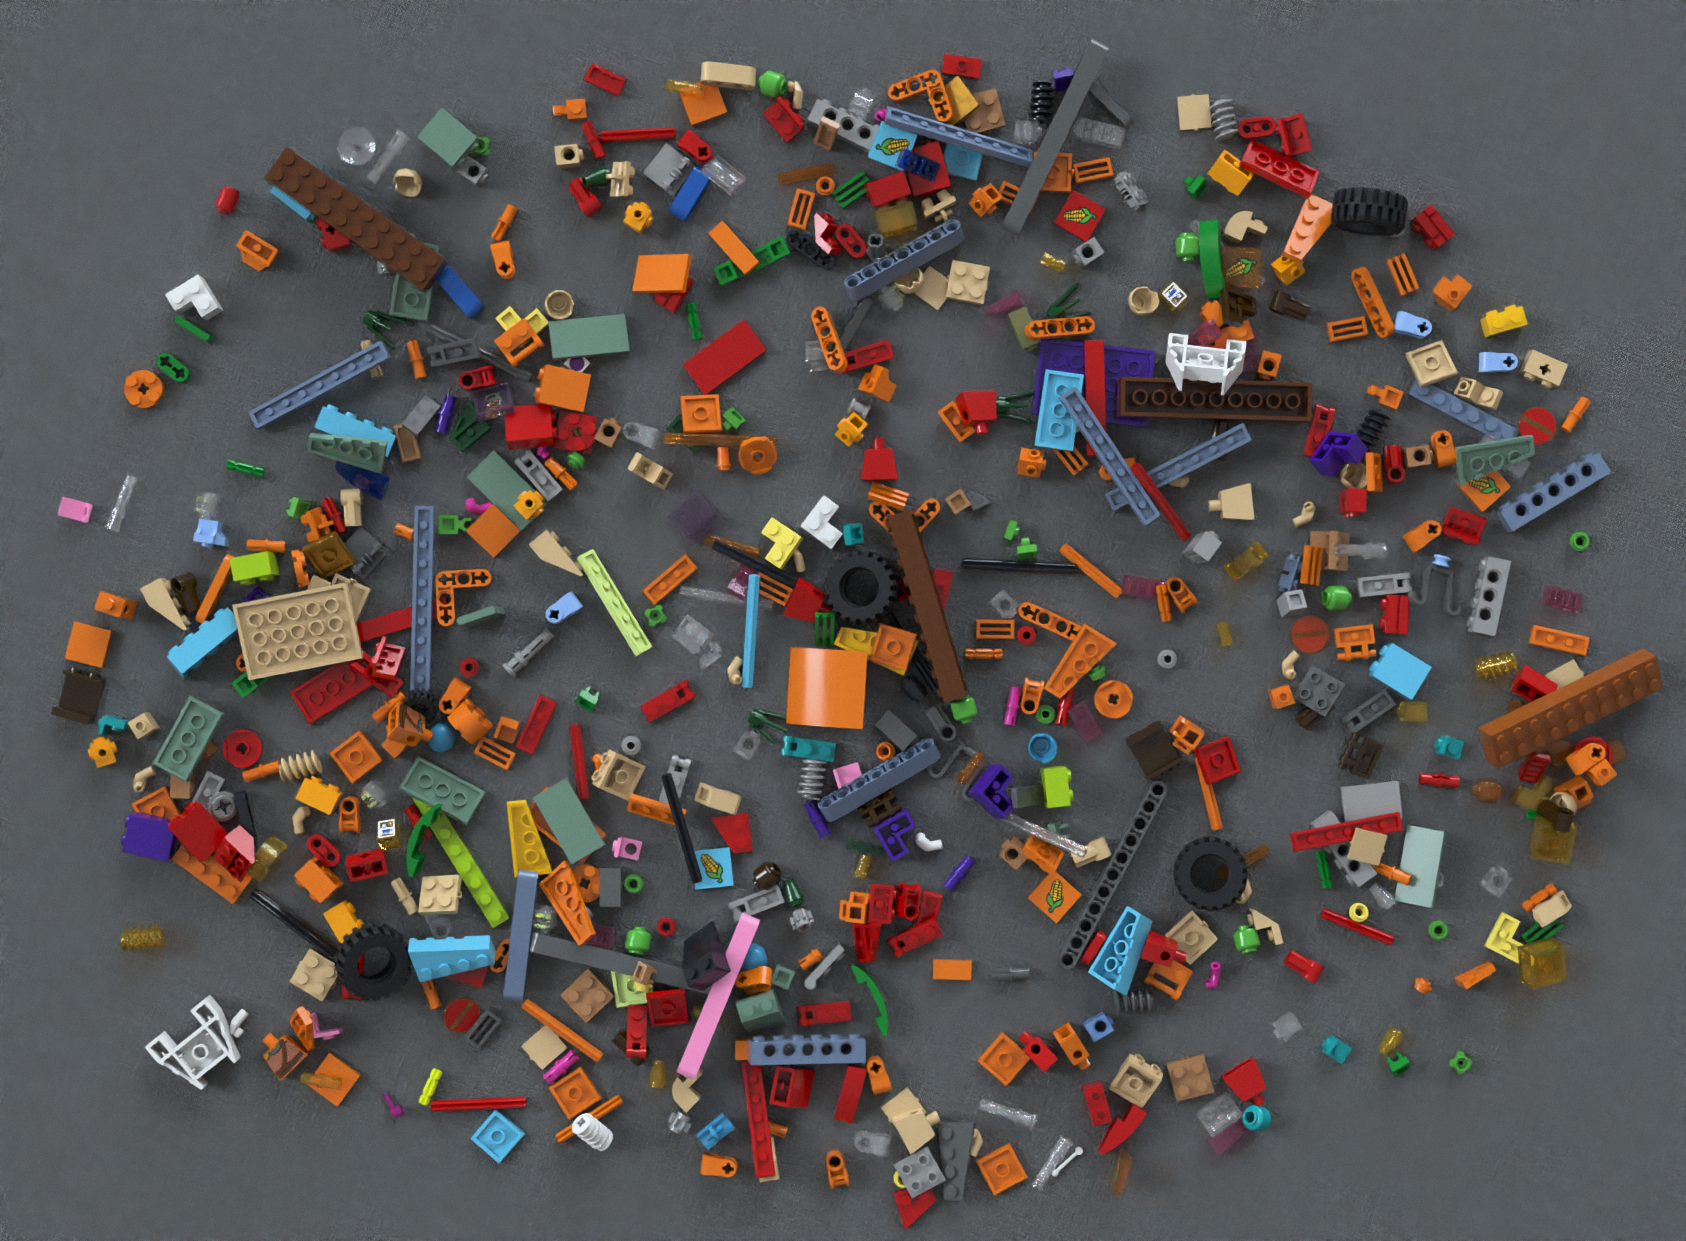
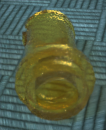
M1045 253L1041 264L1056 270L1057 273L1058 271L1062 273L1066 262L1063 261V258L1060 260Z
M1227 621L1217 623L1215 630L1218 631L1221 646L1233 644L1229 630L1230 624Z
M861 854V857H858L860 860L853 875L865 879L868 868L873 861H871V856Z

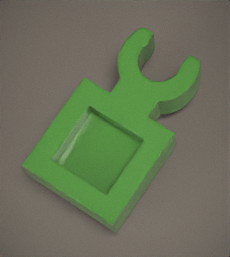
M438 515V534H458V529L466 532L467 528L464 527V523L472 521V519L466 517L458 521V515Z

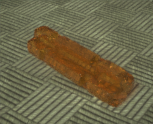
M977 751L962 769V772L958 774L956 780L960 784H965L968 777L983 762L985 755Z

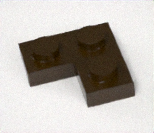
M1226 287L1220 290L1224 323L1239 328L1243 324L1242 314L1249 317L1257 314L1254 297Z

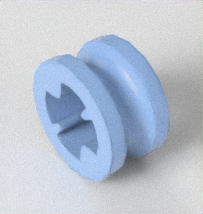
M1434 554L1435 561H1432V564L1449 568L1448 562L1451 561V558Z

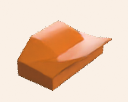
M245 230L236 245L241 252L242 261L259 272L265 267H270L280 252L279 249Z
M953 400L937 412L959 443L975 432L974 427L964 426L957 404Z

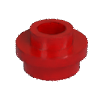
M1023 626L1017 632V639L1023 645H1030L1036 639V632L1030 626ZM1024 632L1030 633L1029 639H1024Z
M466 658L460 664V671L466 677H473L479 671V664L473 658ZM467 664H471L473 666L471 671H468L466 669Z
M664 917L657 923V931L662 936H671L676 930V923L672 918ZM665 923H668L670 925L669 930H665L663 928V925Z

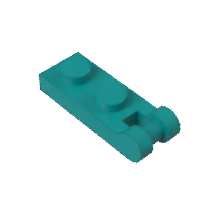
M783 735L782 741H784V746L781 749V755L834 762L836 743ZM792 743H797L796 751L791 750Z

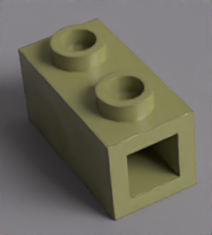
M1026 306L1008 313L1007 318L1021 351L1027 350V352L1037 349V345L1041 342L1040 339L1031 340L1027 338L1024 332L1025 326L1032 322Z

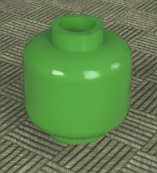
M767 71L759 77L758 86L763 95L778 98L785 94L788 82L783 74Z
M1195 233L1180 234V237L1175 241L1176 256L1182 258L1183 262L1194 261V258L1200 255L1199 237Z
M1328 586L1322 592L1321 601L1328 610L1343 611L1351 603L1352 595L1345 586Z
M968 695L955 699L950 704L954 719L956 721L961 720L962 724L973 721L972 717L978 714L974 698Z
M1249 925L1238 927V931L1233 934L1236 949L1242 952V954L1257 952V948L1261 945L1258 931L1255 928H1250Z
M635 927L634 930L627 932L625 948L629 951V954L644 956V953H647L650 949L651 934L646 932L644 927Z

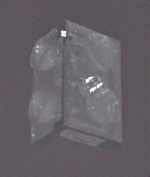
M1224 1092L1195 1113L1212 1138L1244 1116L1227 1092Z

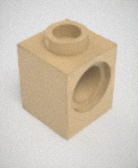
M578 144L554 146L558 169L581 166L584 155L583 149H579ZM568 152L575 153L572 160L565 159V155Z
M150 712L142 713L128 722L137 739H144L160 729Z

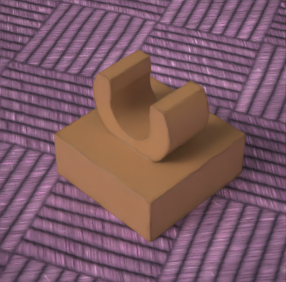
M962 489L945 498L954 515L971 505Z
M638 961L632 979L647 986L648 983H654L650 976L652 973L657 974L658 971L649 964Z

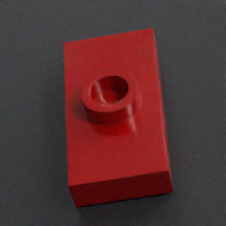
M944 54L941 74L979 80L982 59Z
M591 63L584 81L619 98L627 79Z
M935 568L933 577L944 610L953 572Z
M924 890L915 925L933 917L937 920L943 894Z

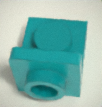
M862 523L844 524L843 538L845 539V545L864 542Z
M104 715L98 722V734L106 735L109 727L111 730L122 732V729H129L128 722L130 721L111 715Z
M1441 735L1435 742V753L1459 760L1464 741Z
M1331 1035L1330 1038L1327 1037L1324 1040L1321 1051L1340 1064H1343L1352 1048Z

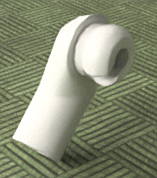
M918 833L915 836L917 846L924 851L942 849L941 840L929 841L924 833Z
M241 1009L231 1020L229 1032L236 1038L243 1034L240 1024L249 1015L245 1010Z

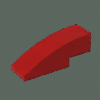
M852 1064L847 1065L834 1119L853 1123L867 1068Z
M1131 1102L1123 1119L1115 1115L1097 1148L1098 1152L1103 1155L1124 1142L1141 1124L1147 1114L1145 1109Z

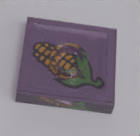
M509 382L472 391L478 422L515 412Z

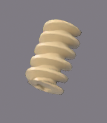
M314 750L311 751L310 757L304 752L302 759L299 754H296V760L289 756L288 762L281 758V764H279V774L283 782H286L287 778L290 781L294 780L295 777L300 779L302 774L308 777L309 773L312 775H316L317 771L322 773L320 759Z

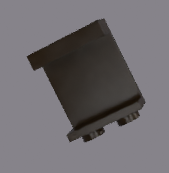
M71 667L70 670H63L62 673L67 675L58 706L52 708L51 714L84 724H94L106 680L100 678V674L89 672V675L82 673V669Z
M1160 720L1125 738L1149 780L1159 779L1163 776L1162 772L1167 769L1172 771L1180 766L1179 763L1183 761L1166 735Z

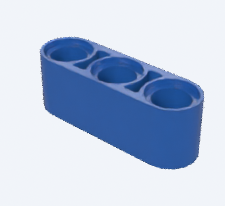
M696 165L668 212L686 222L711 182L713 174Z
M450 266L437 277L436 281L471 320L485 308Z

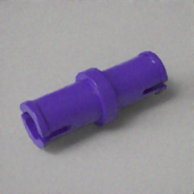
M445 394L442 408L438 411L440 415L435 431L447 434L450 419L454 416L452 412L457 397Z
M813 799L809 801L813 809L810 808L808 802L803 804L811 819L810 823L814 824L820 839L825 837L822 829L826 836L830 835L831 832L823 819L825 818L824 815H821Z
M966 855L957 868L954 867L952 869V874L943 885L952 892L958 883L966 878V873L976 861L969 855Z

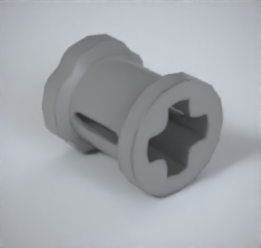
M853 398L847 414L850 415L855 412L865 421L871 405L866 406Z

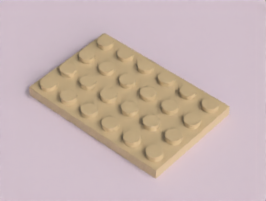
M348 582L232 605L248 680L363 658Z

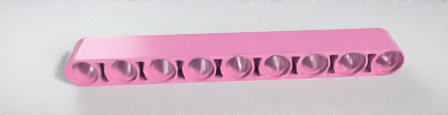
M742 913L725 953L731 972L712 985L676 1073L693 1080L695 1079L760 922L759 919Z

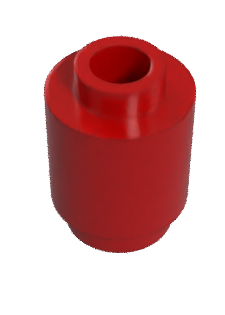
M225 185V188L221 189L215 202L216 211L226 216L228 213L232 214L240 198L238 196L240 192Z

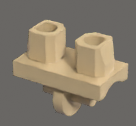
M613 162L612 174H606V179L611 180V197H628L633 195V187L629 185V178H633L635 169L631 167V162Z
M946 189L936 194L940 203L935 206L930 197L921 201L925 220L939 213V215L934 217L936 222L943 220L944 223L949 221L947 216L953 214L951 208L946 211L944 210L956 204V199L954 195L951 197Z

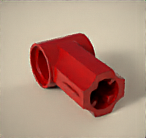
M581 177L573 180L568 185L570 192L578 201L579 207L587 218L603 208L594 193L592 194L588 187L585 188L583 186Z
M1398 445L1383 447L1384 479L1390 485L1399 483L1405 476L1402 466L1401 446ZM1392 470L1398 473L1399 478L1397 480L1391 478L1390 472Z
M1292 949L1287 954L1283 963L1314 984H1316L1325 969L1322 965L1312 959L1305 958Z

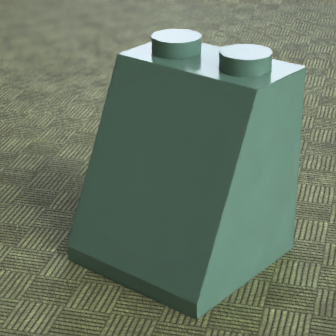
M443 108L437 112L417 136L425 147L454 170L461 168L465 164L466 157L470 152L474 153L479 147L478 143L480 142L471 131Z
M771 987L768 991L746 995L737 999L736 1007L741 1022L749 1035L786 1024L775 987Z

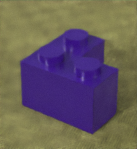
M1329 431L1309 461L1320 475L1335 477L1344 462L1359 464L1368 448L1357 434Z
M990 764L968 794L991 816L1005 819L1013 809L1012 800L1003 791L1014 776L1001 764Z
M906 808L896 813L897 815L892 818L889 817L882 821L878 826H873L892 862L909 853L900 835L914 828L916 824Z

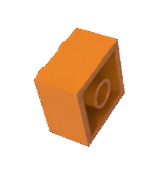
M317 857L310 859L294 874L296 883L301 888L305 887L310 892V898L319 903L327 901L344 885L341 879Z

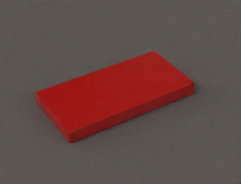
M1250 139L1239 165L1307 199L1311 196L1319 175L1318 170L1253 139Z
M743 319L682 365L704 395H707L767 350Z
M351 661L335 663L290 691L309 725L373 686L363 676L349 668L348 665Z

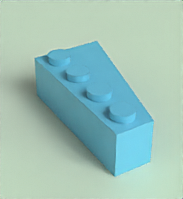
M332 405L322 406L314 428L331 435L388 441L385 456L388 457L396 437L392 434L393 430L386 427L378 429L374 427V422L366 419L363 422L356 420V415L346 412L345 415L339 413V408Z
M228 607L225 610L223 608L218 610L214 614V619L210 622L205 621L198 627L199 631L195 634L190 633L183 639V644L179 647L176 645L168 651L167 659L184 680L190 676L187 673L188 671L195 668L198 669L202 665L205 656L210 657L215 654L220 648L218 646L220 643L222 645L226 644L238 633L235 615Z
M1127 906L1088 973L1112 989L1127 996L1152 920Z
M490 935L464 936V939H455L454 937H446V939L434 940V937L426 938V940L409 939L408 954L420 982L495 964V948Z

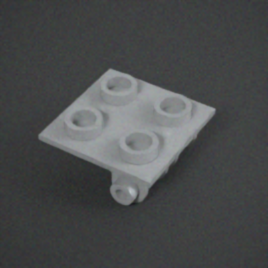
M666 143L643 174L671 196H674L686 181L695 165L691 163L690 159L682 156Z
M1127 171L1117 173L1114 184L1119 192L1122 191L1121 195L1127 191L1129 192L1124 199L1131 196L1126 201L1130 208L1136 211L1141 208L1140 205L1147 204V196L1142 189H1138L1135 185L1136 179L1131 173H1127Z
M927 1146L924 1148L920 1147L915 1153L893 1164L912 1198L946 1180Z

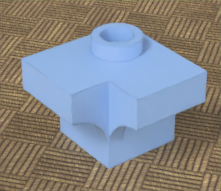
M199 519L193 541L202 542L201 546L213 548V544L229 547L230 539L226 538L222 533V522Z

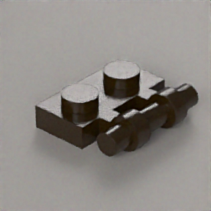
M1353 732L1351 737L1347 739V747L1344 753L1340 755L1338 768L1345 770L1347 764L1352 765L1350 769L1352 774L1369 780L1384 745L1367 737H1364L1363 742L1359 743L1357 741L1360 735ZM1354 748L1359 750L1355 759L1351 758Z
M891 789L858 807L863 819L871 816L872 819L865 822L869 829L875 825L878 826L883 820L890 816L892 818L897 815V812L903 810L899 803L893 807L891 806L892 803L897 801ZM886 807V811L879 815L876 814V812Z

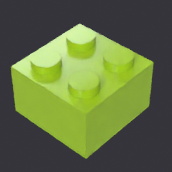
M265 551L229 559L233 581L240 582V585L256 584V580L272 581L275 580V576L280 575L277 556L274 552Z
M1066 766L1041 768L1044 806L1047 808L1071 806L1070 801H1074L1073 790L1069 788L1068 782L1072 781L1071 771Z

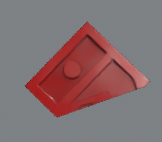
M748 812L711 817V821L733 853L753 851Z
M881 923L852 924L857 962L875 961Z
M907 1188L894 1192L905 1229L936 1201L933 1188L914 1198L910 1196Z

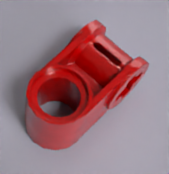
M690 129L687 130L676 144L682 151L701 164H709L713 159L711 147ZM700 152H703V153L707 152L708 155H707V156H705V155H702V156H701Z
M493 365L464 372L459 377V384L466 391L498 385L494 379ZM467 377L473 378V384L470 386H465L463 383Z
M901 882L896 888L895 915L912 921L919 914L921 886L917 883L906 885V883Z

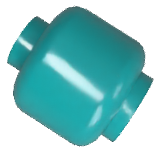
M1253 1105L1245 1109L1242 1121L1247 1129L1262 1132L1270 1126L1271 1115L1266 1108Z

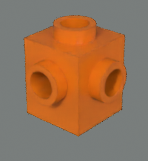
M990 183L982 189L981 187L972 194L973 198L969 204L980 217L987 213L991 215L998 209L996 205L1002 200L1003 196Z
M1021 448L1017 474L1040 478L1041 470L1045 471L1047 459H1043L1044 451Z

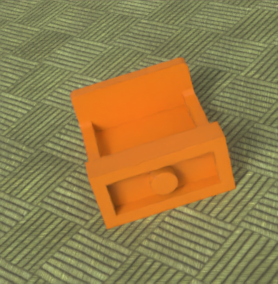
M547 364L544 365L543 369L540 368L538 373L540 385L536 387L534 398L537 399L536 404H546L572 410L575 413H583L591 374Z

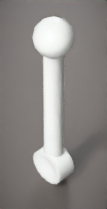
M1076 1147L1075 1152L1057 1169L1051 1171V1175L1054 1177L1058 1176L1062 1168L1074 1157L1083 1153V1149Z

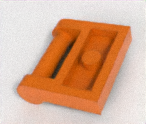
M525 318L493 340L514 368L536 349H541L545 346ZM530 338L534 339L532 344L513 357L511 355L514 350Z
M1174 960L1171 967L1153 962L1143 979V983L1153 985L1177 1001L1193 970ZM1157 972L1178 985L1173 989L1154 978L1153 975Z

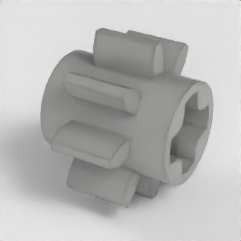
M804 908L795 910L793 917L789 918L793 930L797 929L799 932H807L811 929V924L815 923L811 911H806Z
M680 1110L677 1114L673 1112L668 1120L671 1123L669 1128L679 1135L683 1131L688 1133L692 1126V1123L689 1122L691 1117Z

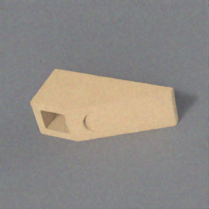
M548 530L544 531L529 544L541 560L581 577L584 576L582 572L583 567L578 561L574 562L570 558L572 553L566 546L561 547L558 543L560 538L554 531L551 533Z
M159 578L140 588L151 608L184 631L192 630L190 627L191 621L187 614L182 612V603L178 597L175 598L169 580Z

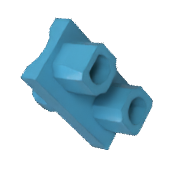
M722 1112L700 1130L696 1136L706 1149L709 1150L731 1132L735 1126Z

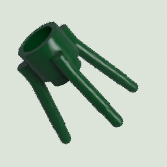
M1076 283L1055 304L1049 307L1050 310L1046 313L1050 319L1063 318L1066 316L1064 311L1080 302V299L1077 298L1063 308L1060 305L1079 286V283ZM1088 310L1065 318L1082 317L1090 314L1091 311Z
M369 310L363 318V323L368 326V330L376 334L392 349H395V346L375 329L381 326L389 331L393 330L383 323L382 318L410 326L414 325L413 322L383 314L378 310L376 312Z
M1035 391L999 396V399H996V414H998V417L1031 424L1032 420L1005 413L1009 412V408L1027 407L1028 404L1009 403L1006 400L1034 395Z
M754 708L747 722L751 723V728L757 730L772 744H775L776 741L759 726L763 727L764 724L788 733L787 729L767 720L766 717L769 716L786 721V716Z

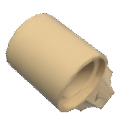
M342 489L340 496L341 504L344 507L345 527L362 526V489Z
M1104 837L1089 842V845L1070 852L1076 868L1112 855Z

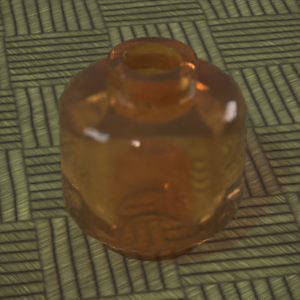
M1480 778L1478 783L1473 785V796H1477L1479 803L1494 804L1498 799H1501V784H1498L1497 779Z

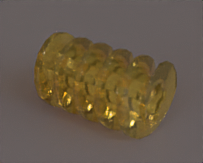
M1507 650L1505 654L1499 652L1498 655L1491 654L1490 657L1484 656L1483 659L1480 657L1476 658L1474 669L1478 682H1481L1482 676L1489 680V674L1496 678L1497 672L1503 677L1504 670L1507 671L1508 675H1511V669H1514L1517 673L1518 664L1514 654Z
M156 923L155 929L152 928L151 924H148L147 930H145L144 925H140L139 931L136 926H133L131 932L127 926L121 935L123 951L128 949L132 951L135 948L141 950L143 947L149 949L151 946L157 948L158 946L164 947L165 945L164 932L160 928L159 923Z

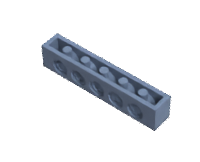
M1590 452L1581 458L1583 461L1576 464L1573 462L1565 467V472L1561 474L1557 472L1548 477L1550 481L1543 484V482H1540L1532 487V492L1528 494L1523 492L1516 497L1517 501L1512 504L1509 501L1499 507L1501 510L1496 514L1507 533L1515 531L1611 473L1600 453L1592 454ZM1583 467L1588 469L1587 476L1582 474ZM1567 476L1572 479L1571 486L1565 483ZM1550 486H1553L1556 490L1554 496L1549 494ZM1534 496L1539 498L1538 506H1535L1532 502ZM1517 506H1521L1523 509L1521 516L1516 513Z
M819 1034L811 1035V1038H803V1035H792V1038L774 1035L773 1039H765V1036H753V1039H748V1063L750 1065L866 1063V1039L860 1037V1034H849V1037H841V1034H830V1037L822 1038V1035ZM810 1044L811 1051L804 1054L803 1047ZM825 1044H830V1050L827 1053H822V1047ZM849 1044L848 1051L841 1053V1046ZM768 1045L773 1046L771 1054L764 1053V1049ZM792 1045V1051L789 1054H784V1047Z

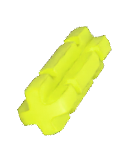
M432 1069L431 1077L428 1078L422 1092L423 1094L419 1098L420 1104L425 1106L429 1104L430 1096L433 1095L439 1082L437 1080L442 1075L441 1070Z

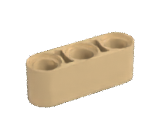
M710 61L702 63L701 84L741 90L755 89L756 68Z

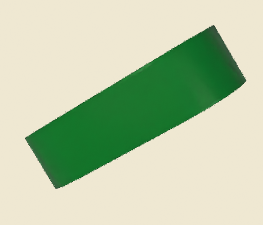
M162 353L157 357V366L172 379L180 383L187 382L190 379V370L174 356ZM163 358H166V359L170 358L168 361H169V363H171L173 366H172V367H169V366H167V365H164V366H163V364H164V362L162 361ZM176 368L180 371L185 370L183 372V374L185 375L184 378H178L179 374L174 370Z

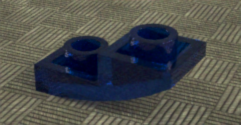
M902 148L895 166L933 182L940 164L925 156Z

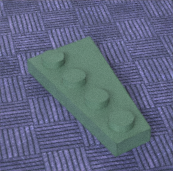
M311 433L308 438L307 452L381 474L384 468L388 441Z
M1525 435L1455 447L1458 484L1462 486L1467 484L1468 481L1479 479L1487 473L1498 471L1501 467L1509 464L1512 465L1535 455L1533 436Z

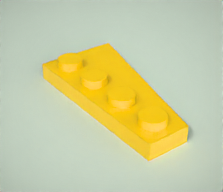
M842 626L834 645L848 651L867 652V659L869 660L877 633ZM920 640L915 641L910 661ZM874 662L903 676L906 672L904 670H900L894 667Z
M527 801L507 802L514 878L518 875V869L538 871V875L550 874L553 870Z

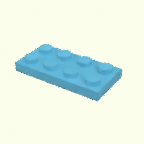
M1045 370L1034 446L1073 451L1077 425L1059 400V397L1074 387L1081 394L1084 375Z

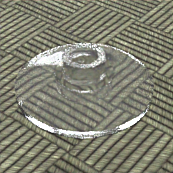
M352 127L340 135L337 142V150L340 157L346 163L363 165L373 157L376 143L369 131L361 127ZM356 145H361L359 151L355 150Z

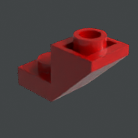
M816 213L814 215L816 243L828 255L839 256L842 249L837 246L838 242L831 238L838 227L834 222L835 219L828 213Z

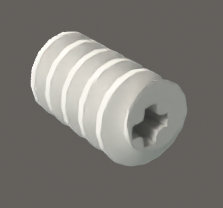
M585 1113L578 1116L572 1124L573 1133L594 1149L603 1151L612 1143L613 1134L611 1130L591 1114Z

